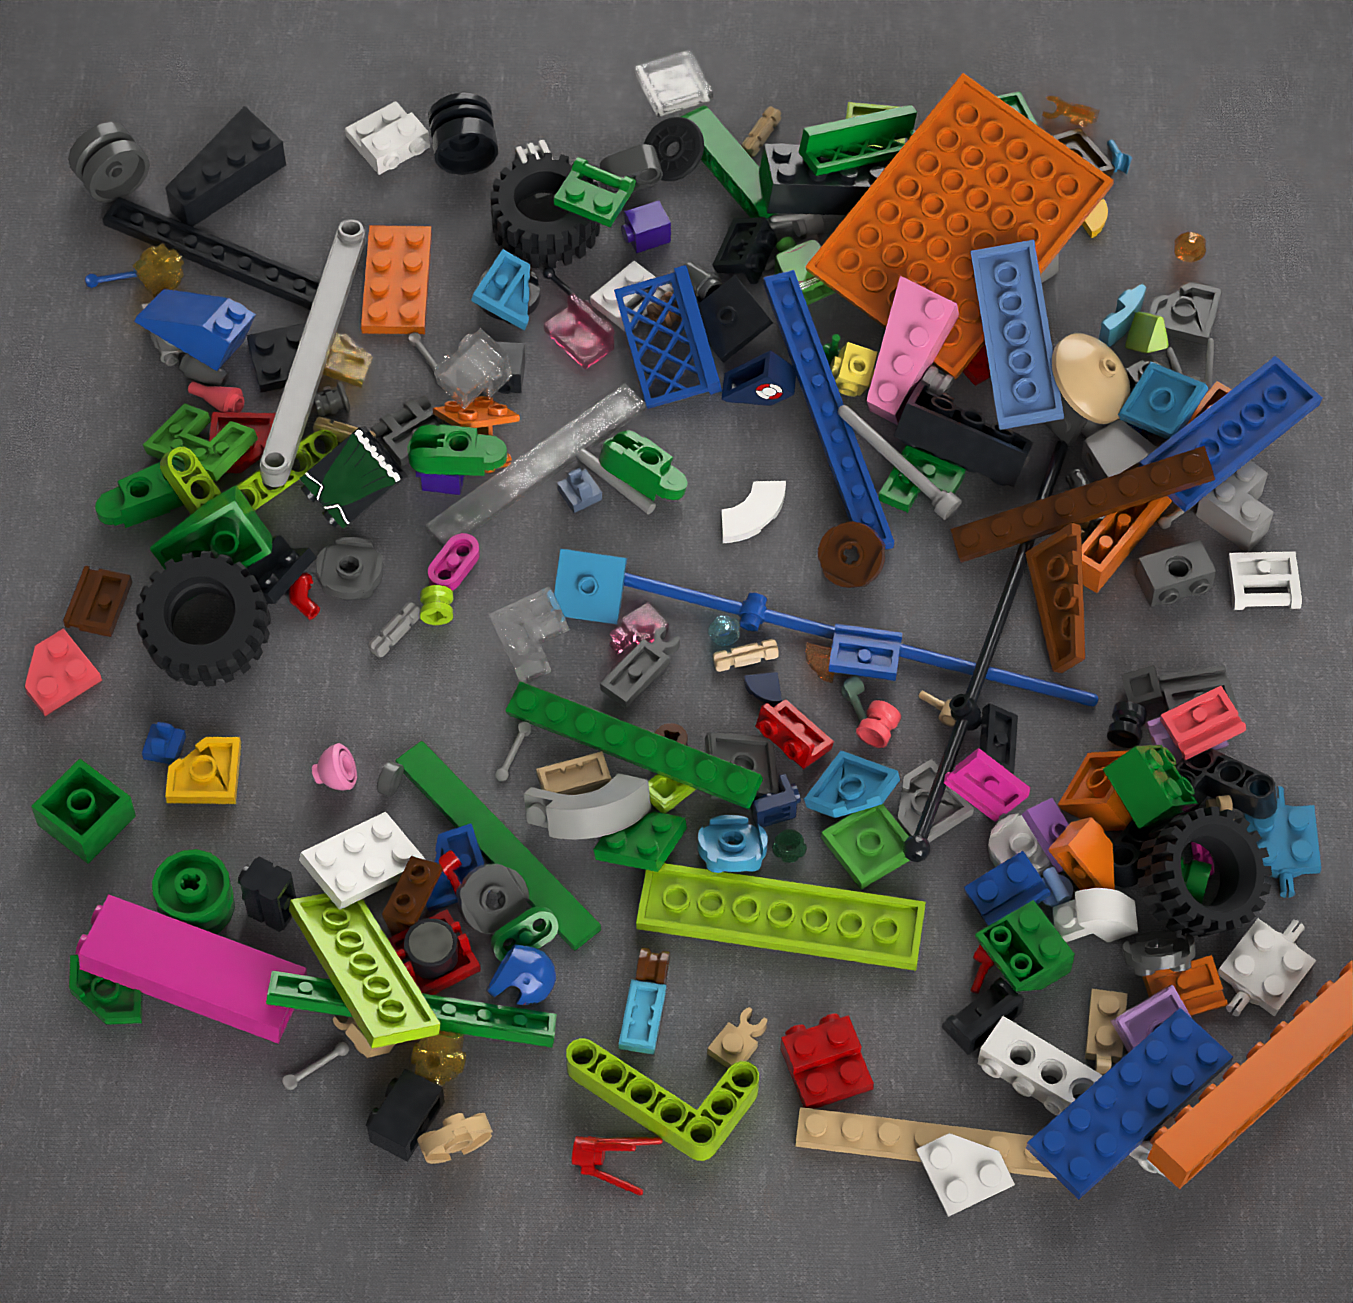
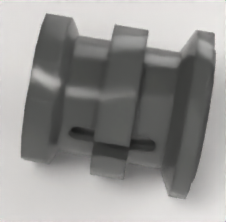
M337 381V387L335 388L327 386L323 388L324 391L316 392L314 405L319 417H325L327 413L332 415L338 414V410L343 408L350 412L348 397L341 381Z

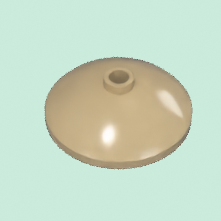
M1081 333L1066 336L1056 345L1052 355L1053 375L1062 396L1077 413L1092 422L1108 424L1118 420V414L1130 396V382L1122 362L1110 347L1097 338Z

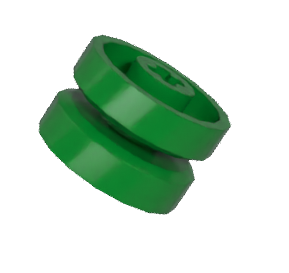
M198 849L184 850L167 857L157 868L152 880V890L158 913L214 934L221 932L231 921L235 910L234 892L229 872L222 860L210 852Z

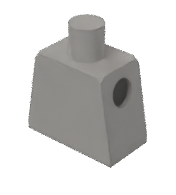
M1088 420L1082 430L1086 440L1083 443L1081 458L1095 481L1138 468L1140 461L1157 449L1156 446L1122 420H1116L1105 428L1099 423Z

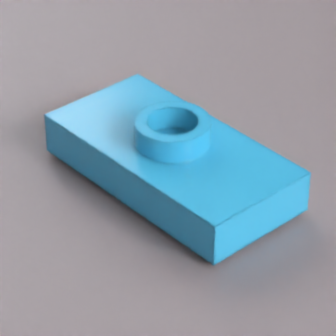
M631 979L619 1039V1049L654 1055L666 995V985Z

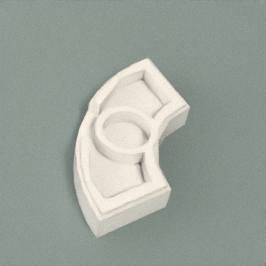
M786 481L753 482L751 493L744 502L733 508L722 509L723 543L738 542L755 536L772 519H775L784 503Z

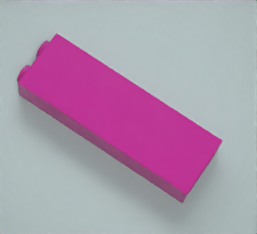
M109 894L103 906L97 905L91 918V925L93 926L88 935L83 934L76 947L80 970L119 983L128 988L140 990L144 994L279 1044L295 1008L266 1004L272 971L307 976V968Z

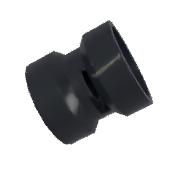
M1120 701L1113 708L1112 718L1114 722L1109 725L1107 738L1111 743L1119 747L1134 748L1139 746L1141 742L1142 730L1140 728L1146 722L1147 710L1135 702Z

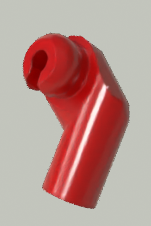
M303 572L289 588V601L305 617L311 620L318 615L320 607L308 597V590L312 587L310 584H313V578L309 573Z

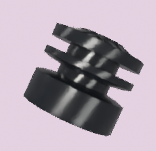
M454 93L440 98L431 106L428 112V121L434 158L440 169L450 174L466 175L482 171L494 163L498 156V144L491 106L485 98L473 93Z

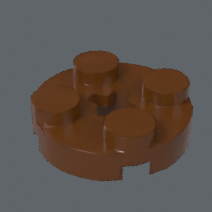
M854 521L845 522L832 527L824 534L818 547V560L821 563L825 577L835 585L845 588L865 587L878 577L884 566L885 543L880 539L878 533L868 525ZM853 546H856L858 548L857 554L860 555L858 561L853 560L849 565L846 563L848 557L844 555L845 549L851 550Z

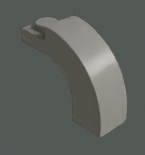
M619 773L602 788L585 794L566 795L530 787L523 794L527 823L548 828L549 837L576 840L610 835L635 824L651 810L648 780Z

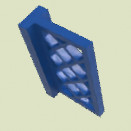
M686 265L674 268V273L614 290L647 409L709 392L710 395L722 392ZM672 283L674 293L668 303L653 296L659 286ZM636 293L645 299L636 312L625 306L624 296ZM650 301L664 308L656 322L642 315ZM675 301H677L678 308L673 306ZM669 311L682 318V322L676 332L661 325ZM627 314L633 316V319H632L631 322H629V318H628V315H627ZM638 320L653 327L645 341L633 335L632 330ZM684 329H685L687 338L681 335V333L683 332ZM658 330L672 337L665 351L650 344ZM677 340L690 346V352L684 361L670 354ZM636 343L642 346L639 352L637 350ZM647 349L661 356L653 370L642 365L640 361ZM692 358L694 360L695 367L689 364ZM666 359L681 366L673 380L658 373ZM687 369L698 375L700 385L686 388L678 382ZM644 372L650 375L647 381ZM655 378L670 385L664 395L651 398L649 387Z

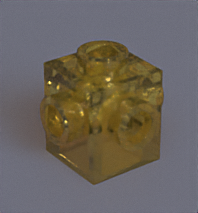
M163 243L157 248L156 246H151L141 254V259L132 265L136 276L153 298L163 289L174 290L177 288L184 277L181 267L185 264L174 248L169 251Z
M439 1031V1035L421 1038L420 1043H415L412 1052L411 1062L416 1065L415 1074L423 1076L425 1079L441 1086L445 1085L446 1081L450 1082L455 1079L458 1073L462 1074L466 1063V1052H462L465 1034Z

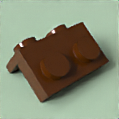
M414 856L410 857L382 913L392 936L417 923L443 871L441 864Z

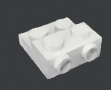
M396 101L345 128L346 137L378 175L389 169L396 168L400 163L415 155H420L430 148L429 131L412 112L407 114Z

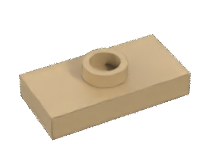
M602 751L536 769L537 778L542 790L566 795H578L595 791L612 780Z

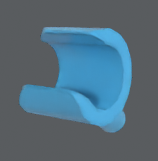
M1109 140L1107 145L1112 152L1113 159L1111 163L1115 166L1114 172L1121 170L1127 174L1132 157L1121 153L1114 140Z

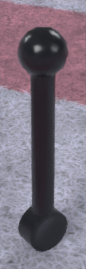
M547 267L544 269L543 276L546 279H551L578 304L581 313L590 312V301L582 300L555 275L553 268Z

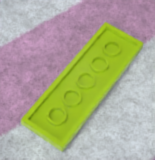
M326 893L290 900L289 912L372 1049L439 1035L441 1023L363 899L341 910L337 908Z

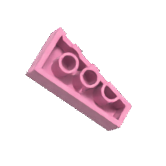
M902 276L899 278L866 400L870 412L896 425L900 421L910 396L920 379L922 380L926 371L934 362L959 317L957 303Z

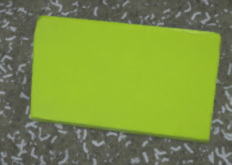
M1135 312L1125 348L1142 353H1151L1168 348L1169 343L1164 318L1145 312Z

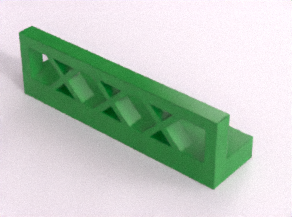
M912 105L806 127L803 129L798 153L816 176L893 159L905 145L895 140L902 138L909 140L915 132L913 128L917 111ZM878 145L886 149L876 150L868 146ZM851 151L859 155L849 156L841 152ZM824 157L832 161L819 163L816 158Z

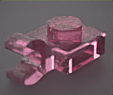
M647 602L622 618V625L610 632L613 640L609 642V645L619 654L635 642L639 644L643 639L651 643L654 641L655 632L660 627L664 626L666 633L668 632L669 624Z

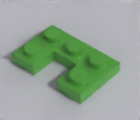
M184 403L143 444V447L148 455L158 459H162L167 452L177 447H186L196 455L211 479L217 481L258 440L254 429L230 421L211 441L196 437L211 422L208 412ZM173 456V460H178L184 463L181 457Z

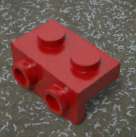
M785 699L774 707L768 703L761 706L755 727L801 768L805 769L832 749L834 741L788 700Z

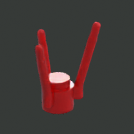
M576 1136L572 1151V1165L581 1166V1174L594 1176L626 1191L643 1195V1189L595 1167L596 1165H603L606 1151H635L636 1145L662 1144L663 1139L661 1137L599 1138Z

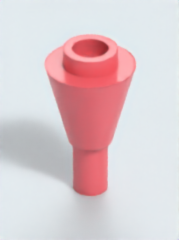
M192 381L188 386L190 394L203 398L219 412H241L244 407L245 400L240 388L205 386L195 381Z

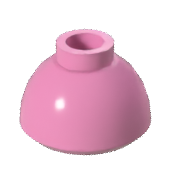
M340 743L327 748L320 756L318 763L312 766V775L317 784L324 783L329 788L345 791L353 789L356 783L357 770L355 761L348 748Z

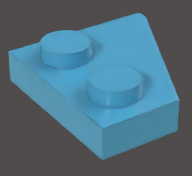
M502 249L473 293L471 301L518 328L525 330L529 321V316L527 315L530 264Z

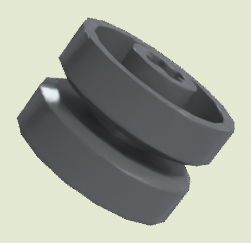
M114 122L98 124L84 132L70 149L68 157L71 170L83 182L91 196L97 201L105 203L114 202L118 197L125 198L141 186L147 177L150 167L147 155L135 143L133 137L121 124Z

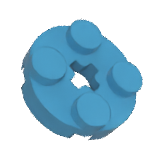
M740 815L714 817L710 819L707 827L703 829L702 826L698 832V853L706 862L707 869L714 873H721L723 871H757L760 869L762 860L767 853L768 837L763 827L758 824L756 828L748 824L749 818ZM734 841L735 845H730L728 842Z

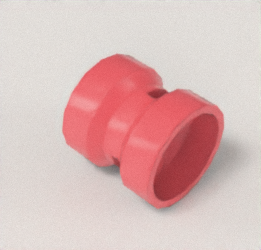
M875 700L871 702L867 709V718L860 722L856 733L866 744L876 748H884L891 738L890 731L898 726L901 714L891 704Z

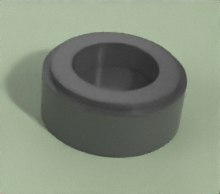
M389 761L385 764L377 782L379 793L388 797H392L395 794L403 777V765L394 761Z

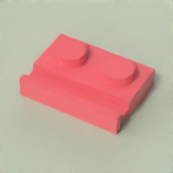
M1222 686L1161 714L1160 717L1161 723L1175 746L1181 751L1184 760L1194 757L1246 731V724L1241 721L1238 711Z

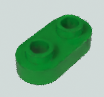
M543 906L533 907L498 929L491 939V948L497 959L501 962L514 944L539 949L556 936L558 921L550 909ZM543 919L541 925L533 926L535 920ZM513 938V942L510 945L503 946L506 939Z

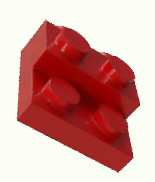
M836 1013L829 1014L821 1018L817 1026L806 1029L803 1024L795 1025L785 1032L786 1036L781 1037L780 1050L804 1108L816 1109L873 1090L874 1082L861 1054L862 1046L849 1015L840 1018Z

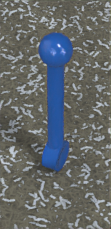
M143 266L137 271L99 277L95 274H89L85 277V282L88 287L93 288L101 282L139 276L146 279L151 275V270Z

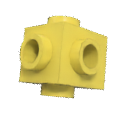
M847 342L839 351L838 357L834 356L830 369L841 394L852 397L860 396L868 387L870 388L875 371L874 365L877 351Z

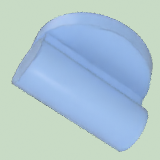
M1055 867L1044 870L1042 881L1051 891V896L1042 902L1051 907L1069 902L1073 895V886L1070 880L1058 874Z

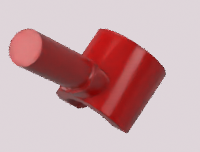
M449 850L439 858V864H441L442 872L447 876L456 895V891L461 884L454 871L462 866V863L454 852Z
M979 945L973 956L974 960L981 963L970 990L975 994H979L985 975L995 964L981 945Z

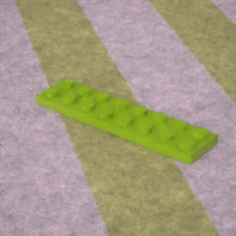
M664 863L658 872L650 870L645 872L636 929L916 971L926 902L728 872L714 873L708 869Z

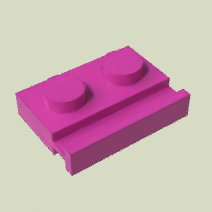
M979 748L956 765L955 770L951 773L947 772L944 778L945 785L994 822H997L999 816L1003 813L1007 814L1028 798L1030 793L1028 785Z

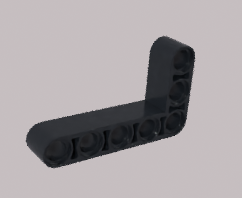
M1212 748L1187 760L1182 758L1175 766L1180 776L1185 777L1191 783L1195 792L1193 797L1198 803L1178 815L1197 810L1207 796L1216 799L1217 796L1230 795L1234 809L1253 818L1266 819L1275 814L1277 810L1276 787L1272 777ZM1132 820L1113 843L1114 884L1122 888L1134 886L1138 883V878L1145 875V870L1137 869L1138 859L1147 857V854L1140 851L1143 842L1152 839L1148 835L1153 828L1161 826V824L1139 829L1135 821Z

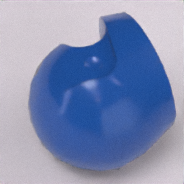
M514 944L493 975L486 991L493 997H496L507 987L516 986L520 989L516 1004H538L545 1000L554 988L556 981L555 966L545 952L535 947Z

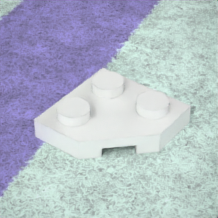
M950 1133L916 1149L948 1217L1015 1185L1000 1152Z

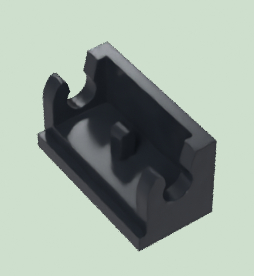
M999 977L986 992L955 1016L951 1015L942 1024V1028L967 1055H970L984 1044L1002 1016L1013 1021L1022 1013L1024 998L1004 979Z

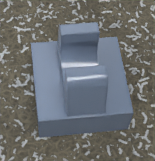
M577 468L567 473L566 479L558 482V491L573 513L602 500L601 490L586 469L582 471L580 468Z

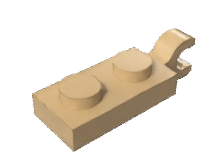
M1092 989L1085 1059L1095 1060L1094 1071L1104 1075L1111 1069L1112 1063H1118L1122 1059L1123 1042L1111 1020L1126 1012L1128 993Z

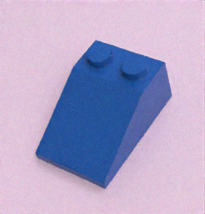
M163 289L136 316L134 322L215 371H218L244 342L256 314L246 309L241 303L235 302L230 298Z

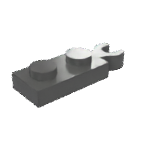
M664 626L660 627L655 632L654 641L649 643L643 639L600 683V690L627 709L670 664V657L668 655L675 653L679 649L680 638L676 636L671 642L662 641L666 637V628Z

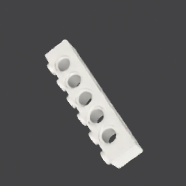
M1002 1016L980 1048L977 1063L981 1065L988 1075L994 1078L1001 1077L1012 1084L1018 1093L1026 1097H1034L1042 1102L1048 1111L1057 1116L1075 1101L1074 1095L1084 1093L1103 1076ZM1021 1057L1027 1061V1064L1017 1065L1011 1059ZM1053 1076L1058 1080V1083L1049 1084L1042 1077ZM1170 1117L1151 1136L1153 1137L1163 1126L1167 1129L1172 1127L1176 1123L1174 1121L1175 1118ZM1143 1141L1129 1154L1138 1160L1145 1170L1151 1173L1158 1172L1166 1177L1147 1160L1153 1146L1150 1141Z

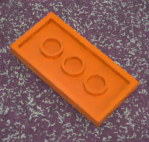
M369 225L361 319L362 333L411 334L416 332L425 334L432 243L431 226Z

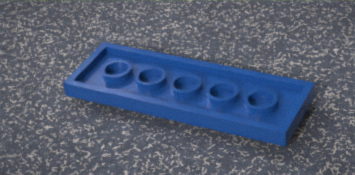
M1274 356L1141 460L1138 467L1205 446L1216 480L1167 496L1180 509L1186 512L1318 407L1322 397L1278 357Z
M1179 1008L1027 1142L1026 1149L1079 1200L1232 1062L1233 1056L1183 1009Z

